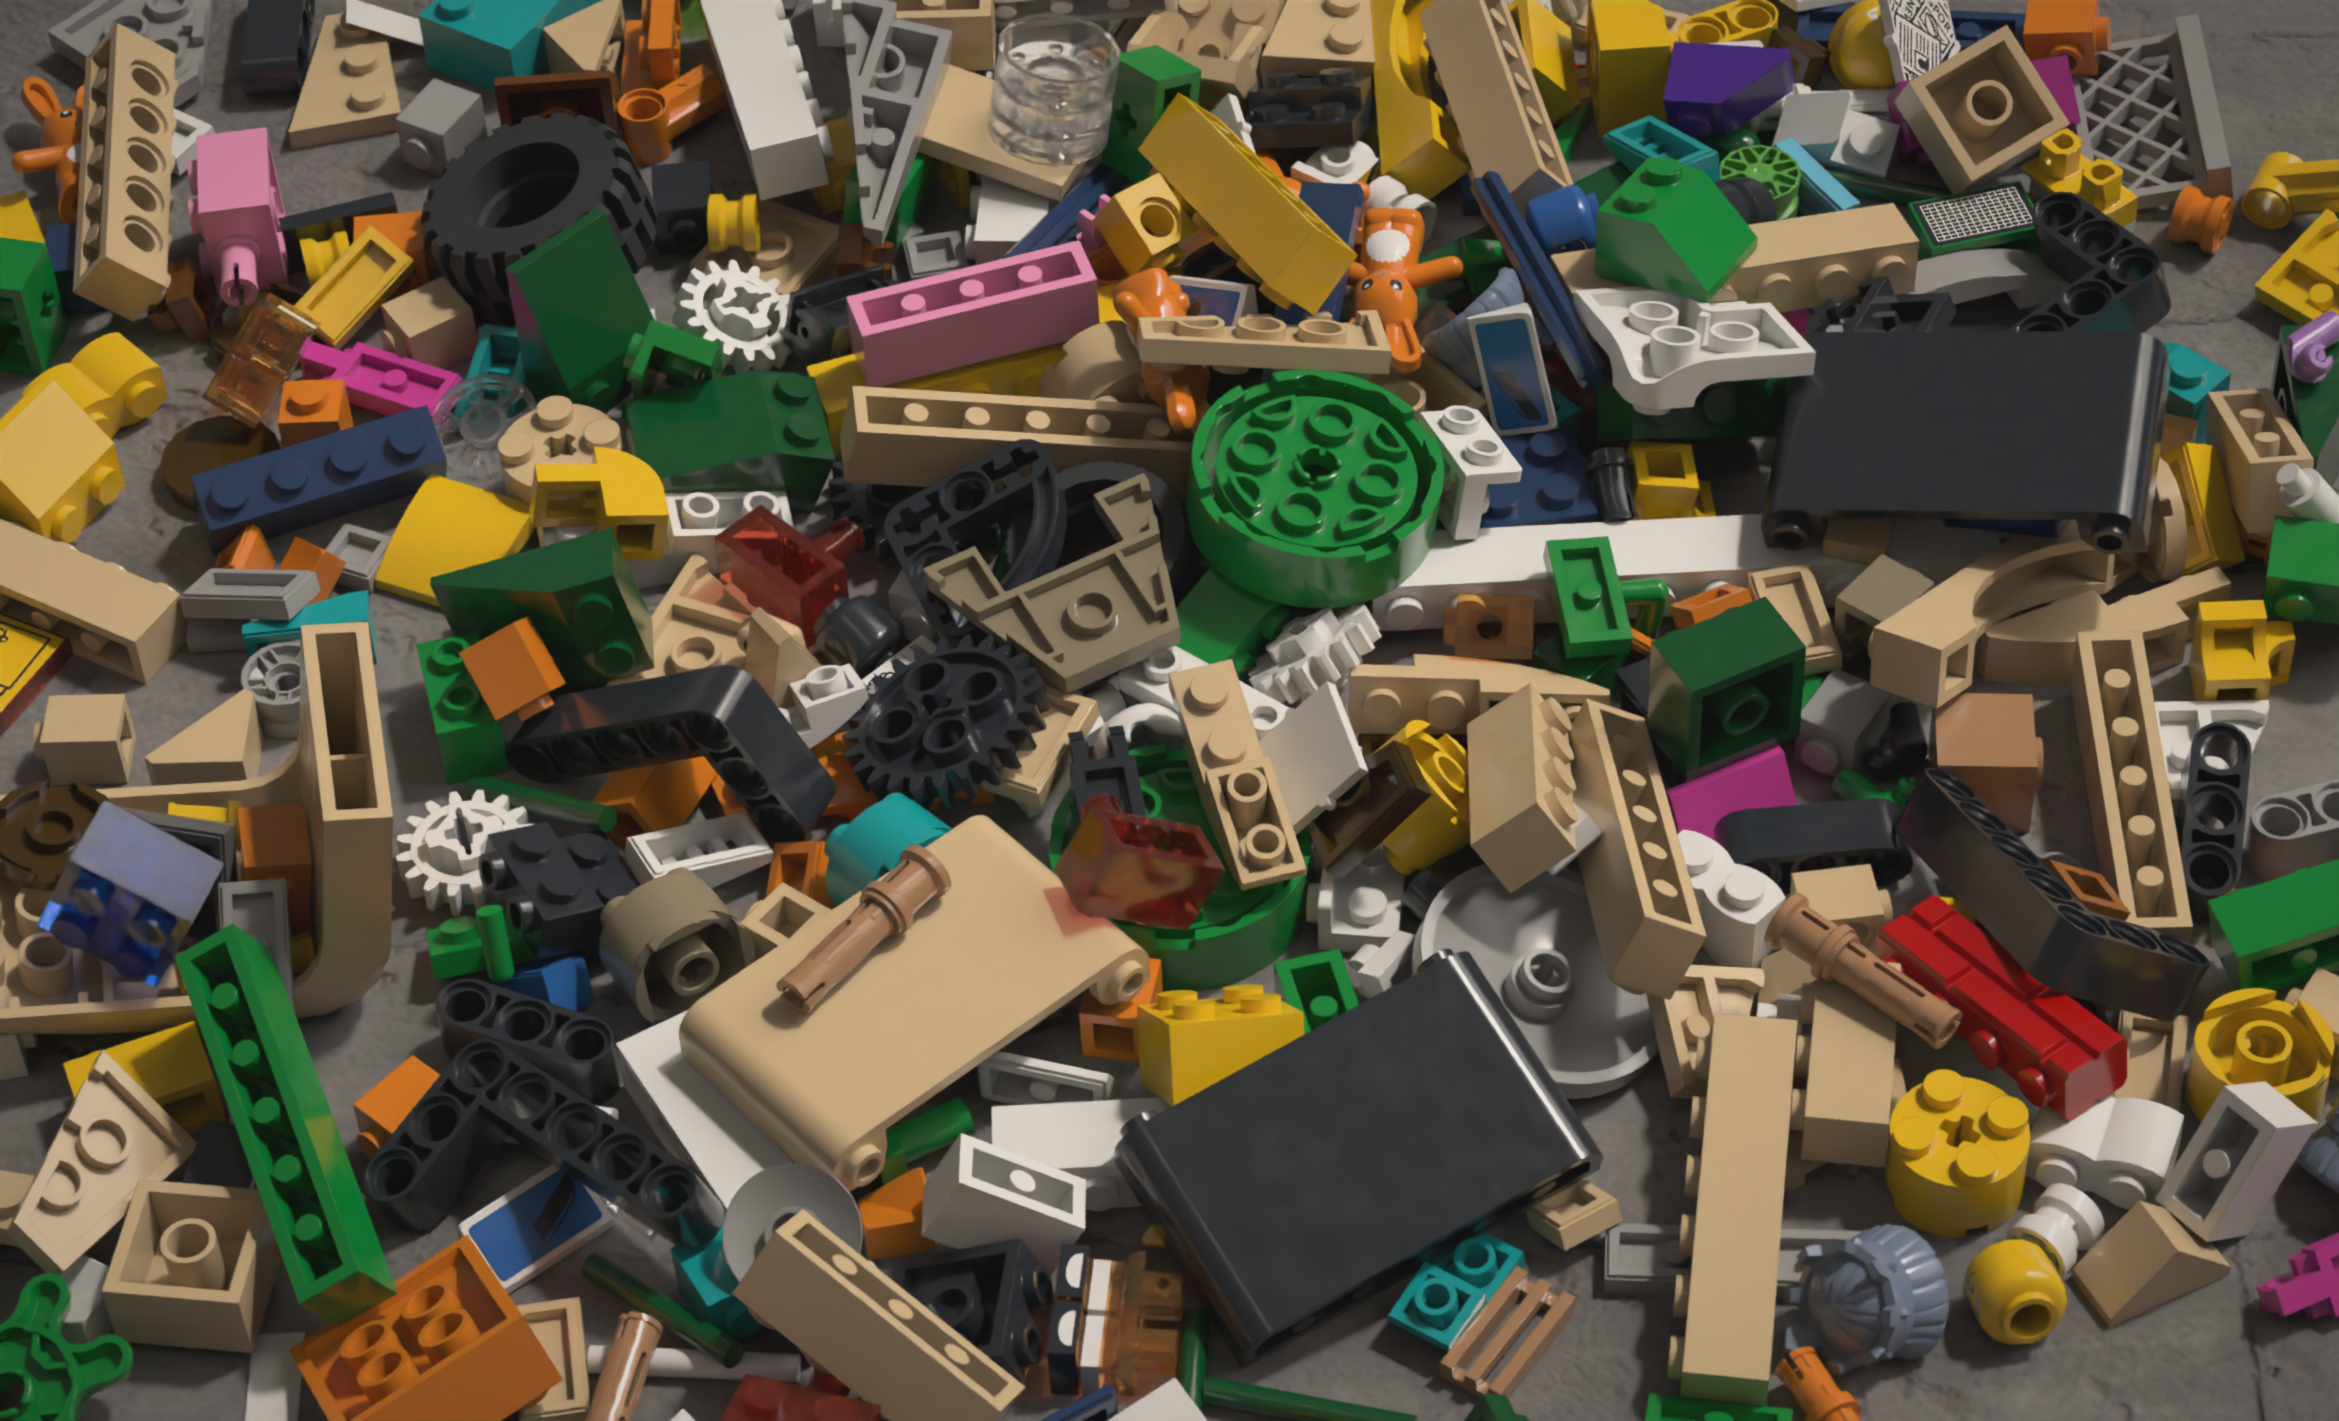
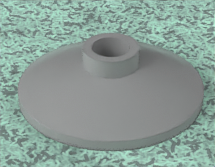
M795 1163L772 1166L748 1179L732 1198L724 1217L722 1230L724 1254L736 1279L739 1282L742 1280L774 1232L802 1209L860 1254L863 1241L862 1220L858 1206L848 1189L837 1178L822 1169Z

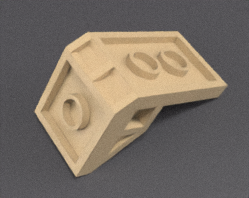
M1178 0V13L1154 9L1129 41L1126 52L1153 45L1162 47L1202 70L1198 99L1199 106L1213 109L1227 93L1237 96L1242 114L1249 115L1247 91L1258 80H1263L1264 73H1259L1261 56L1282 13L1286 0Z

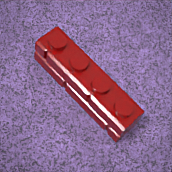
M1935 894L1911 908L1908 916L1902 914L1880 929L1879 935H1877L1878 958L1884 962L1901 963L1900 972L1940 1000L1942 999L1952 1007L1960 1010L1963 1015L1959 1020L1960 1024L1955 1034L1970 1045L1973 1054L1984 1067L1990 1070L1999 1067L2017 1081L2022 1094L2033 1105L2037 1107L2047 1105L2070 1122L2093 1107L2096 1099L2102 1101L2124 1086L2127 1079V1040L2070 996L2052 990L2032 978L1999 942Z

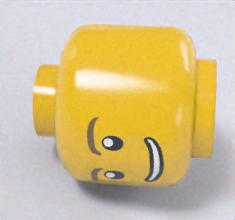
M2023 1239L2004 1240L1992 1244L1977 1254L1966 1270L1964 1289L1967 1300L1981 1328L1995 1341L2007 1345L2034 1343L2050 1334L2065 1315L2068 1300L2064 1284L2049 1256L2037 1244Z

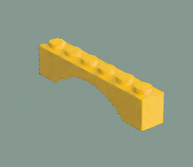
M1370 0L1375 56L1373 70L1375 88L1373 93L1377 111L1378 126L1376 131L1379 138L1381 176L1388 175L1405 185L1409 195L1419 194L1430 200L1472 170L1468 157L1457 143V138L1460 136L1457 124L1448 113L1433 102L1428 83L1429 53L1423 44L1426 35L1419 14L1434 0Z

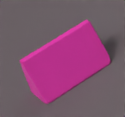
M1779 745L1665 791L1677 834L1683 829L1703 834L1714 841L1713 831L1716 823L1731 812L1744 809L1797 805L1785 753Z

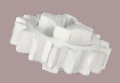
M730 260L725 271H722L714 261H710L707 263L703 273L693 269L686 282L682 283L673 302L677 309L672 317V323L684 327L682 331L720 344L723 370L726 365L734 366L736 374L748 372L750 367H753L754 370L769 371L773 365L781 369L788 356L793 352L783 343L790 295H779L776 292L780 283L777 278L770 279L767 282L759 279V267L753 266L747 274L740 272L736 260ZM703 301H706L708 304L705 310L703 307ZM769 328H770V331H771V337H770V338H769V336L767 335V332H768Z
M1357 604L1346 606L1342 610L1340 607L1333 608L1332 610L1328 607L1303 618L1299 616L1281 628L1283 631L1276 640L1266 646L1268 654L1256 659L1257 666L1248 672L1250 676L1249 681L1254 689L1281 704L1288 700L1289 704L1297 700L1299 702L1305 701L1326 681L1336 685L1338 689L1348 682L1346 678L1350 674V668L1363 663L1361 656L1373 651L1375 648L1373 642L1381 638L1380 628L1364 604L1357 606Z
M478 789L472 796L471 801H462L457 791L450 793L449 805L440 807L431 800L425 803L428 816L425 819L409 816L406 820L409 834L397 836L396 841L399 855L396 856L401 881H406L408 892L412 899L424 895L427 909L431 911L440 907L444 902L450 903L452 916H459L467 904H474L476 910L487 906L488 900L497 899L494 892H488L485 889L479 874V858L481 854L485 853L487 836L492 833L534 825L529 824L527 810L523 806L511 810L509 798L504 794L496 798L492 803H488L485 799L484 790ZM469 850L471 854L467 855L465 851Z

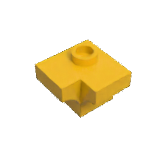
M1630 441L1626 457L1631 458L1634 462V469L1629 475L1639 520L1716 516L1710 482L1697 478L1690 444Z
M2263 600L2199 602L2189 661V673L2195 701L2268 700L2271 687L2288 683L2296 641L2292 621L2267 622Z

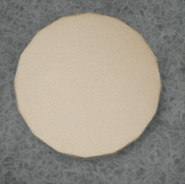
M2159 457L2147 552H2139L2137 571L2148 582L2178 579L2184 571L2188 552L2184 504L2177 481L2169 465L2161 457Z

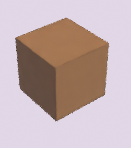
M1959 693L1939 708L1932 707L1927 768L1941 770L1967 784L2013 832H2030L2035 790H2041L2043 781V741L2041 737H2035L2032 694Z

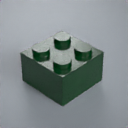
M1766 596L1740 607L1729 608L1717 616L1684 629L1671 631L1664 637L1651 641L1647 730L1686 782L1800 736L1806 646Z

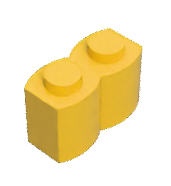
M119 332L109 333L93 340L81 349L70 363L60 364L43 372L21 394L23 397L44 376L54 379L110 439L120 427L135 424L152 415L168 397L160 366Z

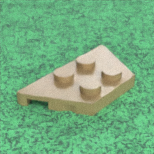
M692 554L651 616L654 669L610 680L606 687L719 665H731L745 670L746 654L739 648L736 636L742 628L743 620L750 616L757 607L752 606L747 601L746 594L732 582L723 585L709 572L707 560L700 555Z

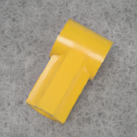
M2275 152L2267 155L2262 160L2241 201L2242 211L2255 225L2274 230L2286 226L2295 215L2322 214L2326 209L2334 213L2339 212V159L2304 162L2299 157L2287 152Z

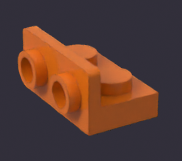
M642 0V20L626 22L621 97L635 89L649 88L660 90L679 78L683 30L679 0Z

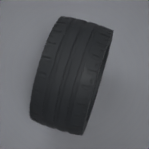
M1096 461V463L1089 462L1081 466L1076 465L1073 468L1062 470L1063 472L1059 473L1066 497L1067 526L1061 554L1072 543L1094 532L1108 531L1095 512L1094 494L1142 473L1147 476L1154 514L1158 522L1164 561L1168 569L1175 607H1177L1200 580V564L1197 545L1189 530L1186 511L1171 487L1165 484L1163 479L1156 477L1154 473L1148 472L1142 467L1138 468L1133 464H1125L1124 462ZM1034 503L1014 513L1013 520L1010 521V528L1007 531L1006 539L1008 571L1017 560L1027 540L1033 518Z

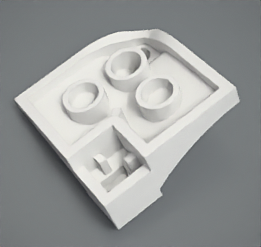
M1641 286L1575 290L1573 307L1585 328L1607 353L1612 366L1613 387L1627 402L1633 404V408L1637 412L1642 414L1664 415L1670 412L1671 408L1694 407L1699 393L1710 384L1717 382L1814 374L1816 351L1771 303L1747 304L1745 301L1709 304Z

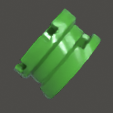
M1756 145L1742 147L1730 152L1721 161V180L1751 177L1763 183L1772 193L1776 203L1777 220L1796 218L1799 209L1798 187L1801 180V172L1798 162L1790 154L1775 147Z

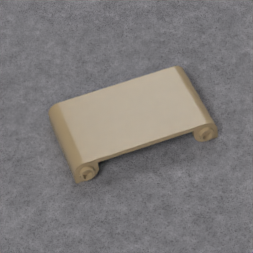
M976 815L965 820L925 847V849L936 856L949 873L952 882L951 889L941 898L932 897L913 915V925L905 933L896 936L888 935L807 1015L796 1012L782 999L781 995L784 992L777 990V982L795 968L830 932L853 913L860 905L859 899L862 890L704 995L691 1006L680 1024L679 1040L682 1058L795 1164L810 1165L828 1172L837 1178L849 1192L857 1186L869 1184L879 1175L884 1167L887 1151L886 1129L1087 988L1101 1003L1113 1005L1120 1001H1128L1134 998L1144 985L1151 981L1148 953L985 815ZM889 871L876 881H882L891 871Z

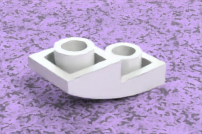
M850 663L843 666L826 665L812 670L805 679L790 683L795 706L788 709L779 708V710L810 749L847 722L864 705L869 697L865 685Z

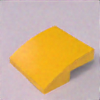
M430 473L406 509L388 544L375 577L376 588L440 607L430 586V578L518 554L537 528L532 527L530 504Z

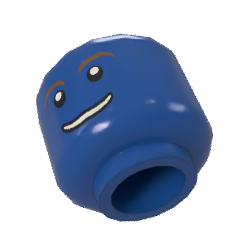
M1568 185L1528 200L1525 206L1526 223L1549 264L1550 255L1596 248L1597 210L1600 206L1595 193L1585 195L1579 186Z

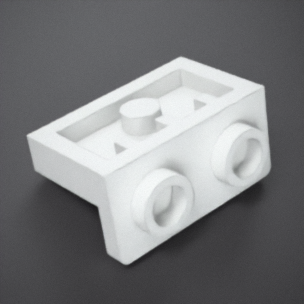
M1455 405L1447 407L1443 411L1420 412L1418 424L1423 428L1428 437L1435 435L1443 456L1444 484L1438 518L1454 540L1478 539L1482 514L1487 512L1490 503L1488 484L1519 482L1522 468L1479 410Z
M1383 842L1343 879L1326 872L1314 846L1313 872H1321L1322 876L1321 883H1309L1306 921L1318 923L1319 950L1340 949V951L1357 952L1365 944H1372L1380 948L1396 930L1401 931L1403 914L1401 902L1406 889L1407 876L1401 874L1389 863L1383 851Z

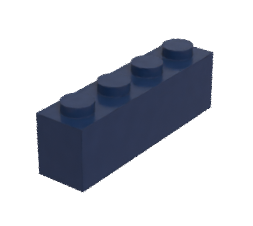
M424 405L191 476L194 503L212 555L214 556L220 554L246 526L251 524L260 528L266 540L416 494L430 473L446 478L447 459L428 406Z

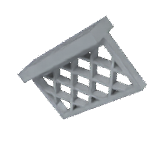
M2198 14L2175 17L2176 33L2111 43L2109 52H2100L2098 66H2103L2109 70L2098 81L2087 76H2072L2081 122L2075 128L2076 135L2082 139L2081 154L2091 162L2097 159L2110 160L2123 170L2122 180L2132 184L2128 190L2138 196L2137 210L2175 204L2180 192L2186 185L2199 188L2203 196L2212 199L2219 195L2234 199L2231 165ZM2168 55L2169 58L2155 72L2138 65L2144 58ZM2124 76L2142 83L2130 95L2112 88ZM2157 90L2174 97L2164 109L2155 107L2145 101ZM2099 100L2117 107L2105 119L2087 112ZM2131 114L2150 121L2138 133L2120 126ZM2165 128L2182 135L2171 148L2153 141ZM2106 138L2124 145L2113 157L2094 149ZM2139 152L2157 160L2146 172L2128 165ZM2172 167L2193 176V180L2168 183L2160 178Z

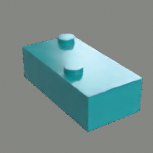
M434 0L418 16L427 66L430 69L495 93L494 78L546 75L549 72V65L542 28L602 0Z

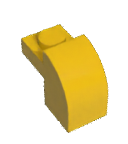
M594 447L591 464H535L529 505L532 527L594 526L595 532L612 528L626 561L662 560L669 513L662 482L648 464L629 453L605 447Z

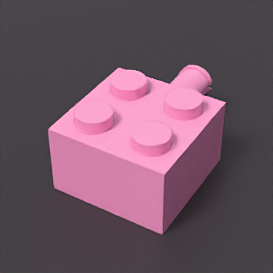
M266 127L196 136L197 160L187 161L192 196L198 195V198L188 200L191 229L193 234H201L202 238L205 239V242L198 244L202 275L204 278L213 277L218 299H222L227 304L239 307V290L244 289L245 306L257 299L258 291L271 289L269 283H288L287 256L278 218L285 217V210Z

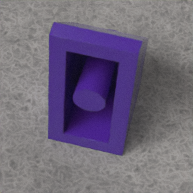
M1674 42L1663 97L1668 125L1689 137L1698 138L1706 135L1727 136L1793 91L1795 80L1790 50L1784 48Z

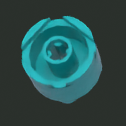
M889 794L882 801L864 810L850 824H842L836 827L828 836L824 852L829 858L826 871V888L830 900L836 907L861 891L871 881H876L894 869L900 863V853L910 844L925 848L952 830V828L903 794Z

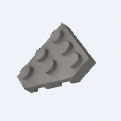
M95 0L47 32L52 49L84 70L86 57L116 23L175 53L174 79L178 81L173 105L175 109L202 91L213 0Z

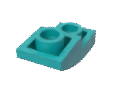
M1487 1233L1478 1238H1471L1461 1242L1455 1251L1437 1260L1435 1265L1424 1262L1388 1314L1389 1322L1449 1352L1516 1266L1522 1269L1525 1267L1524 1252Z

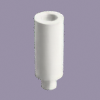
M2289 463L2278 471L2276 480L2281 485L2279 499L2295 518L2339 524V496L2315 469H2301L2297 464Z

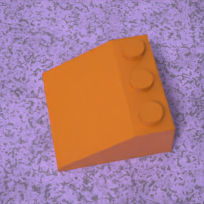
M468 1235L463 1236L395 1280L394 1284L398 1294L339 1327L330 1322L288 1350L329 1421H502L517 1410L520 1411L533 1407L546 1396L550 1388L563 1381V1378L527 1321Z

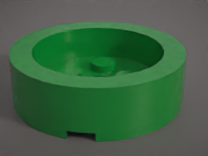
M1287 370L1271 373L1270 382L1244 391L1238 385L1220 397L1208 409L1196 430L1192 445L1185 503L1189 530L1201 553L1216 570L1234 584L1262 598L1306 608L1346 607L1376 599L1394 590L1412 576L1426 558L1432 545L1444 484V462L1435 435L1428 437L1423 428L1413 419L1415 410L1404 400L1377 384L1352 375L1325 370ZM1311 465L1322 466L1328 469L1331 474L1318 476L1316 482H1311L1310 474L1303 469Z
M1166 743L1148 745L1129 751V755H1135L1154 849L1155 870L1089 879L1072 787L1061 800L1051 822L1049 867L1054 874L1148 953L1149 958L1161 959L1163 992L1175 990L1197 992L1227 986L1260 972L1275 962L1295 942L1307 922L1308 885L1313 883L1312 840L1306 827L1296 835L1307 868L1305 876L1241 890L1223 856L1208 820L1185 755L1186 750L1166 751ZM1171 844H1191L1196 847V855L1194 857L1191 853L1183 855L1168 853L1164 855V850Z

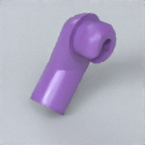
M2327 311L2290 334L2286 339L2285 349L2288 368L2296 379L2304 383H2316L2321 381L2332 368L2333 356L2331 355L2326 358L2325 349L2339 341V314Z

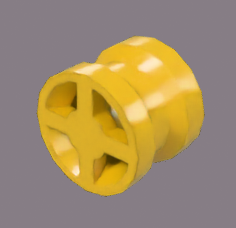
M723 194L709 195L707 231L711 252H724L729 246H741L746 252H759L761 243V208L758 194H744L739 200H728Z
M346 231L334 233L330 240L317 242L312 238L299 240L310 288L350 247Z

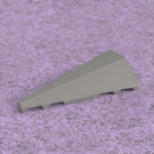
M841 0L863 235L875 246L882 247L950 64L953 31L897 19L896 2L887 0Z

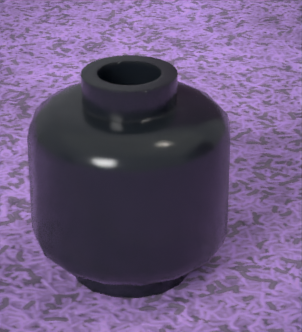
M858 595L851 599H847L844 596L837 598L825 608L812 629V634L816 637L814 643L816 658L825 666H843L850 663L861 680L900 652L906 641L905 627L873 599L865 595Z

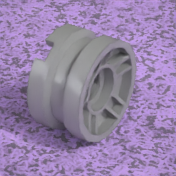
M277 642L261 648L247 660L241 672L242 689L246 688L254 695L263 734L278 739H295L299 736L300 642Z

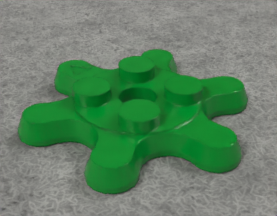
M43 1273L33 1277L26 1283L20 1293L19 1302L13 1315L6 1322L0 1324V1395L10 1386L17 1384L25 1385L24 1395L20 1401L23 1407L19 1411L16 1408L0 1411V1421H77L86 1412L88 1399L92 1395L107 1388L119 1386L130 1377L133 1371V1351L129 1343L121 1336L113 1334L103 1335L83 1344L69 1343L63 1338L62 1329L72 1304L71 1291L66 1281L54 1273Z

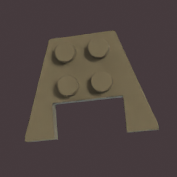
M1144 473L1094 494L1095 512L1116 541V544L1009 591L1003 590L974 546L924 568L926 586L932 593L986 634L993 636L998 643L1004 645L1007 642H1011L1018 655L1025 652L1038 673L1066 694L1180 644L1179 621L1168 569L1162 552L1160 532L1152 505L1149 480Z

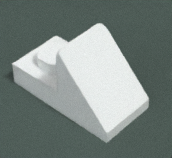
M1847 91L1787 95L1771 147H1774V144L1792 137L1824 168L1885 178L1900 125L1848 109L1853 93Z

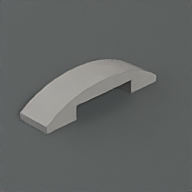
M2003 248L1973 249L1942 254L1917 261L1915 291L1896 295L1949 293L1953 303L1958 304L2006 292L2018 308L2023 309L2046 303L2071 284L2051 270L2043 262L2040 254Z

